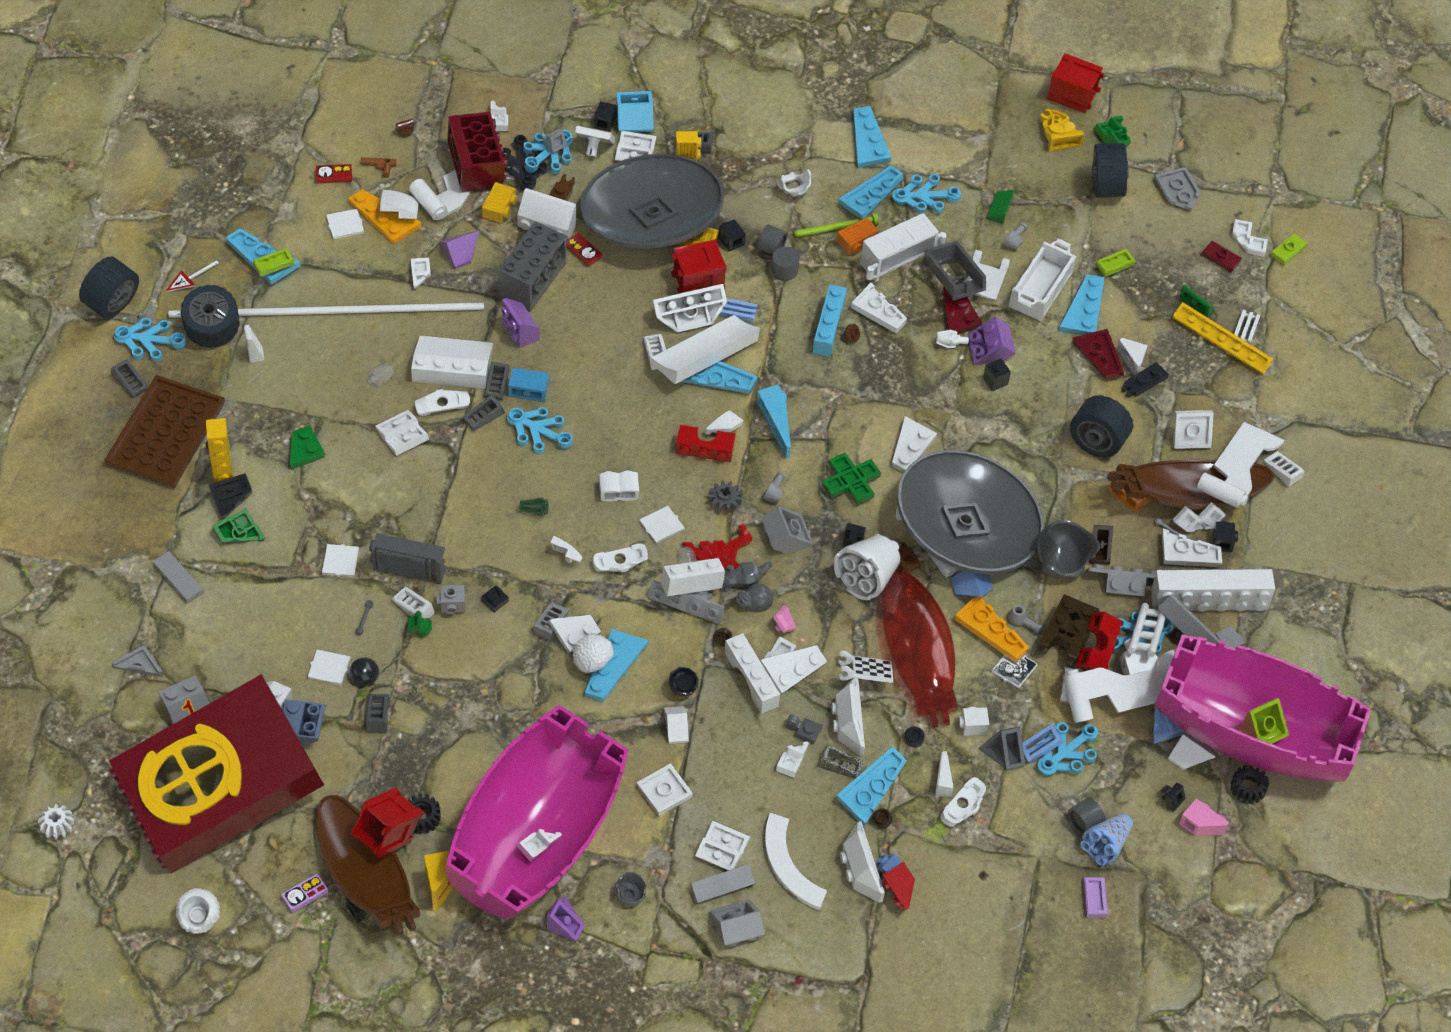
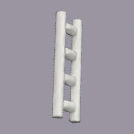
M1147 603L1141 605L1128 648L1130 654H1134L1136 650L1148 651V656H1155L1166 616L1160 610L1149 609ZM1146 616L1158 617L1157 621L1145 620ZM1142 628H1153L1154 632L1142 631ZM1139 638L1151 640V643L1139 642Z

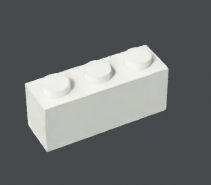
M719 558L668 565L663 568L661 585L667 596L720 589L723 586L725 570Z

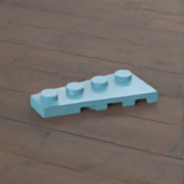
M871 106L854 109L857 168L891 162L890 152Z
M891 165L839 198V205L862 220L903 180V173Z
M241 228L226 237V242L255 270L256 268L253 265L254 259L276 252L273 246L260 242L257 237ZM294 259V265L263 277L272 285L299 268L300 261Z
M1086 275L1060 325L1059 331L1078 335L1096 332L1105 277Z
M719 361L681 382L750 394L758 381V376Z
M611 629L608 640L613 646V657L605 667L593 672L584 696L604 702L616 687L620 678L628 672L631 664L639 658V654L649 645V640Z
M891 747L838 793L836 799L858 821H862L863 826H865L907 760L894 747Z

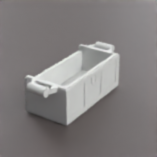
M923 213L864 240L860 264L867 271L866 279H873L877 282L880 276L924 256L925 250L944 245L946 233L941 232L938 234L939 231Z
M1059 238L1051 244L1043 242L1040 251L1032 260L1016 287H1013L1009 307L1042 321L1073 273L1076 256L1070 253V243Z

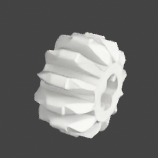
M56 803L54 808L47 806V812L41 811V818L38 819L40 832L42 834L45 833L48 839L54 836V839L57 840L60 835L65 838V832H71V826L74 825L72 812L67 810L64 805L59 808Z

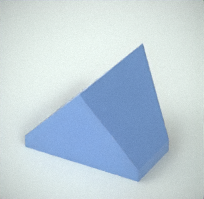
M963 570L951 578L955 596L982 597L989 591H993L989 574H978Z

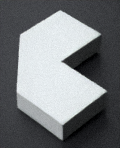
M1235 219L1232 237L1246 253L1264 257L1268 239L1250 236L1252 222Z
M1211 502L1199 516L1185 506L1174 517L1173 521L1188 533L1198 529H1213L1215 523L1220 522L1226 514Z

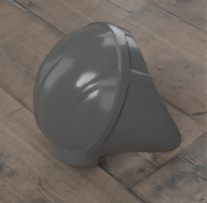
M1058 520L1050 523L1041 531L1037 541V552L1042 564V571L1047 576L1055 579L1064 578L1067 580L1083 574L1084 566L1100 549L1098 540L1089 531L1069 520Z

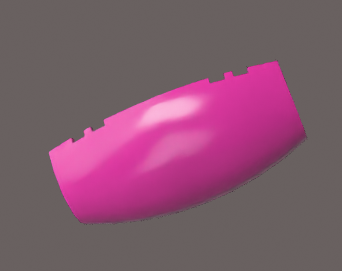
M1181 636L1154 704L1160 712L1195 739L1242 763L1295 778L1316 781H1346L1356 761L1361 744L1360 740L1365 732L1370 716V708L1350 695L1347 698L1338 692L1339 687L1335 685L1330 687L1321 682V677L1280 658L1237 645L1236 648L1225 646V642L1220 640L1216 644L1206 642L1207 638ZM1275 698L1280 699L1289 736L1270 744L1244 734L1239 730L1248 711Z
M561 705L540 717L536 723L526 728L500 754L472 794L457 826L447 859L445 873L451 885L476 907L504 919L515 917L534 904L573 867L592 841L613 803L624 772L629 749L600 730L597 736L589 734L587 732L589 723ZM539 829H543L544 832L555 834L560 832L562 834L555 843L531 862L517 847L521 841L533 832L537 833Z

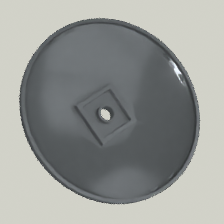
M673 154L641 155L619 161L598 173L583 191L580 203L581 214L587 227L595 235L607 242L629 248H660L684 242L706 230L717 219L723 208L724 191L719 177L701 162Z
M943 450L929 453L915 460L906 469L897 488L898 511L910 535L924 550L952 567L978 574L1005 573L1024 565L1037 551V541L1041 531L1044 529V522L1035 496L1016 474L990 458L960 450Z

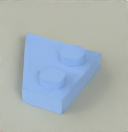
M1155 707L1154 744L1187 733Z

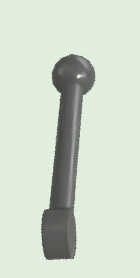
M371 600L365 602L366 609L361 623L356 629V634L358 635L363 634L365 620L369 610L373 607V601Z

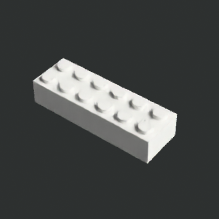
M1272 569L1157 570L1150 592L1152 606L1156 610H1159L1158 607L1169 595L1173 594L1189 611H1263L1269 608L1275 591Z

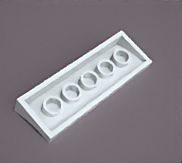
M733 315L651 357V364L674 384H677L757 342L760 328L747 324Z

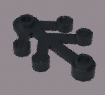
M517 135L513 141V148L518 150L520 160L511 155L509 148H503L504 153H507L503 154V157L507 159L508 166L505 168V171L518 180L519 187L522 190H525V188L532 190L536 186V179L547 172L548 164L541 162L537 171L531 174L527 172L524 168L527 155L523 152V145L528 141L524 135ZM536 150L533 157L538 156L542 151ZM513 166L519 168L522 171V174L513 169Z

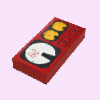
M352 164L316 165V183L352 182Z
M577 233L567 240V248L588 267L602 258V253L581 234Z

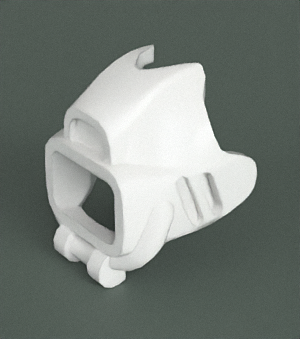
M807 169L800 175H795L794 172L785 176L781 175L777 186L784 193L790 194L792 197L801 196L807 193L810 188L811 172ZM798 180L801 184L793 189H788L785 183Z

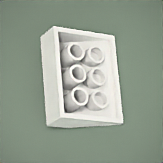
M420 336L412 361V382L486 389L493 343Z

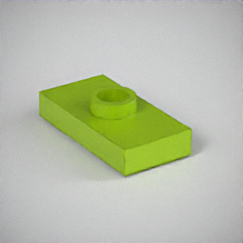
M1294 233L1271 252V256L1281 264L1286 265L1303 251L1308 243Z
M285 248L254 259L253 265L260 277L294 265V260L288 249Z
M1127 249L1097 260L1095 265L1103 276L1107 277L1134 266L1136 260Z

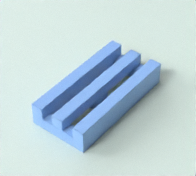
M727 298V303L718 316L729 318L735 315L742 321L753 323L757 304Z
M1054 724L1049 725L1023 742V751L1028 762H1034L1064 742ZM1051 732H1053L1052 735H1050L1049 737H1047V738L1044 739V740H1041L1042 738H1044L1045 736H1047L1048 734H1050ZM1041 740L1037 745L1027 750L1028 747Z

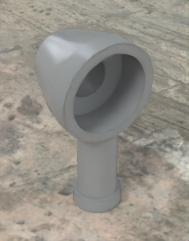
M1023 222L1019 223L1018 227L1008 235L1003 245L1017 250L1023 243L1020 234L1027 229V225Z
M778 472L776 474V478L763 497L764 500L774 503L780 501L784 492L779 486L786 478L784 473Z
M1021 605L1014 606L1008 613V621L1013 626L1020 627L1025 625L1035 631L1036 634H1039L1043 628L1042 625H1038L1027 618V612Z

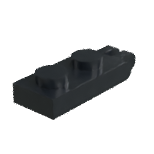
M1156 362L1127 379L1121 390L1126 392L1128 397L1134 394L1139 396L1166 380L1169 374Z

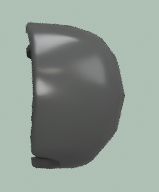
M626 872L620 876L615 885V896L621 904L636 906L645 897L647 883L641 875L635 872Z

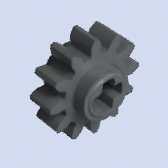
M723 480L720 486L714 483V489L710 488L709 502L712 503V508L719 507V512L726 509L727 513L730 512V508L737 510V505H741L742 491H738L739 485L733 487L732 481L727 485Z

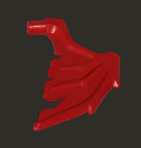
M740 524L738 529L741 535L736 539L729 540L728 545L723 540H713V544L709 541H700L699 547L702 550L696 548L692 542H682V545L698 561L719 558L724 570L727 571L726 566L733 565L734 569L739 568V563L736 561L738 549L752 542V536L745 524Z

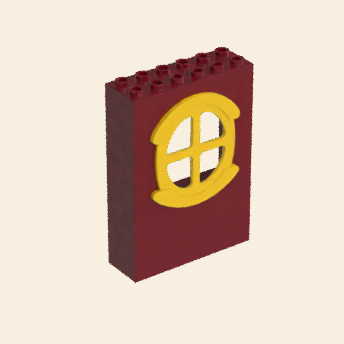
M262 674L109 760L112 766L109 771L113 778L117 780L120 792L127 799L126 803L131 812L134 813V819L140 829L142 828L145 840L152 847L153 850L151 851L154 857L159 861L163 869L167 867L171 873L324 786L322 779ZM192 746H204L215 750L216 756L197 768L190 769L182 755V750ZM174 756L183 771V775L162 788H156L155 780L160 767L169 757ZM218 764H223L224 772L220 784L211 795L204 796L196 781L197 776ZM184 783L190 784L197 797L195 804L181 807L169 805L162 799L165 794Z

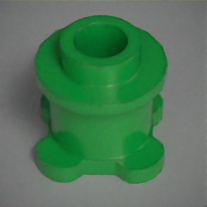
M416 611L413 616L407 619V631L409 633L416 631L419 636L424 637L431 632L432 621L429 618L421 617L422 612Z

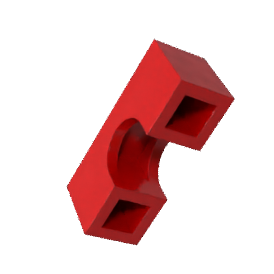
M680 425L675 454L718 460L720 462L732 461L736 433L717 431L716 437L713 440L703 441L698 437L699 427Z
M1105 611L1093 612L1087 630L1095 635L1097 640L1096 647L1081 648L1075 666L1083 671L1096 668L1108 669V663L1115 649L1114 645L1117 636L1121 630L1122 620Z

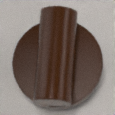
M408 119L395 125L400 135L408 136L413 133L415 124L413 119Z
M849 324L841 340L843 342L858 341L860 338L859 327L856 324Z

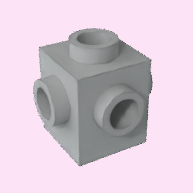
M464 585L441 586V594H437V606H441L442 613L454 614L465 612Z

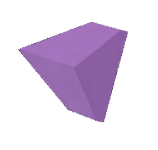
M479 231L455 235L439 241L454 269L471 263Z
M566 896L558 898L547 915V930L569 940L577 941L585 923L577 916Z

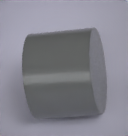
M767 224L760 235L757 248L773 255L776 249L785 246L788 232Z
M780 247L774 251L771 271L775 278L789 281L797 276L800 256L795 249Z
M1090 797L1068 810V817L1072 826L1081 835L1090 827L1105 821L1102 808Z

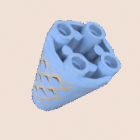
M1121 814L1092 826L1084 832L1080 846L1095 859L1097 864L1101 866L1110 864L1117 859L1132 829L1133 821L1128 815Z

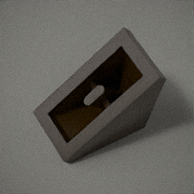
M1093 526L1092 535L1098 540L1100 549L1090 558L1091 563L1110 564L1114 526Z

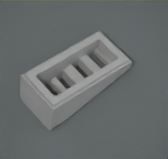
M551 602L533 626V633L551 641L555 632L546 620L555 619L549 616L550 614L558 618H566L569 609ZM553 609L561 612V614L554 612Z

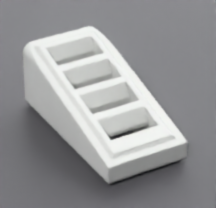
M245 325L249 361H263L262 345L250 326Z
M662 334L643 337L651 370L657 369L651 364V357L666 350Z
M1278 451L1263 461L1287 487H1290L1303 477L1304 470Z
M406 586L392 598V601L409 616H413L416 611L422 612L421 617L430 618L435 613L432 603Z
M943 751L939 761L935 794L936 796L951 798L953 792L952 776L947 751Z

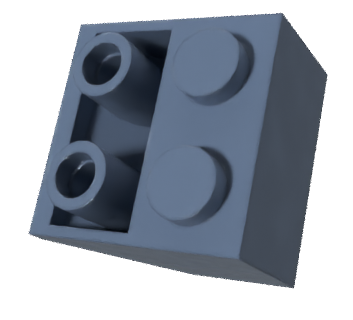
M286 699L283 712L302 746L305 747L317 742L326 704Z

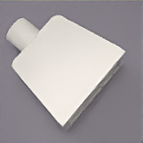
M1131 638L1123 642L1127 651L1119 657L1124 676L1156 668L1158 660L1156 654L1154 657H1150L1147 654L1148 651L1136 650L1134 654H1130L1128 648Z

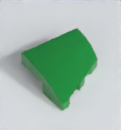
M1122 116L1111 117L1108 122L1098 123L1093 128L1105 144L1124 143L1127 147L1131 143L1130 137L1127 134V128L1122 126L1121 122L1124 120Z
M246 508L212 526L213 531L222 543L261 541L265 539L257 523L254 522Z

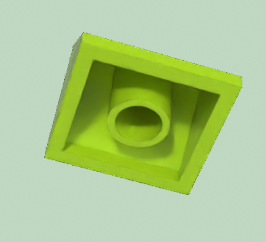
M1275 698L1248 711L1239 730L1244 734L1270 744L1289 736L1280 699Z

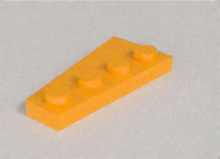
M363 189L348 198V203L357 209L393 245L422 227V222L417 219L399 218V212L380 211L381 199Z
M975 596L955 615V621L1015 663L1029 650V646L1014 630L1009 629L1006 625L1007 622L1002 617H998L994 612V608L990 604L987 605L983 600V596Z

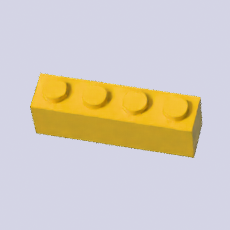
M226 418L206 420L214 483L233 477Z

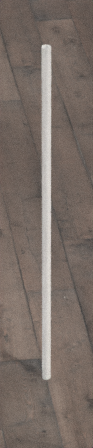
M484 302L238 309L239 316L484 310ZM181 310L168 312L169 318H182Z

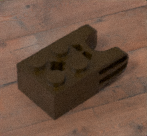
M1064 594L1039 642L1037 652L1046 655L1050 648L1062 647L1067 652L1065 663L1074 667L1081 648H1084L1091 634L1087 629L1093 612H1099L1100 609Z

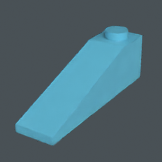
M775 385L757 392V404L787 459L790 458L791 451L786 406L787 396L784 391H781L779 385Z

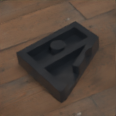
M246 473L209 485L221 520L225 519L252 493Z

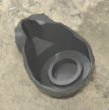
M754 584L746 591L741 590L738 592L735 602L739 608L747 609L751 612L765 611L772 606L774 598L768 586Z

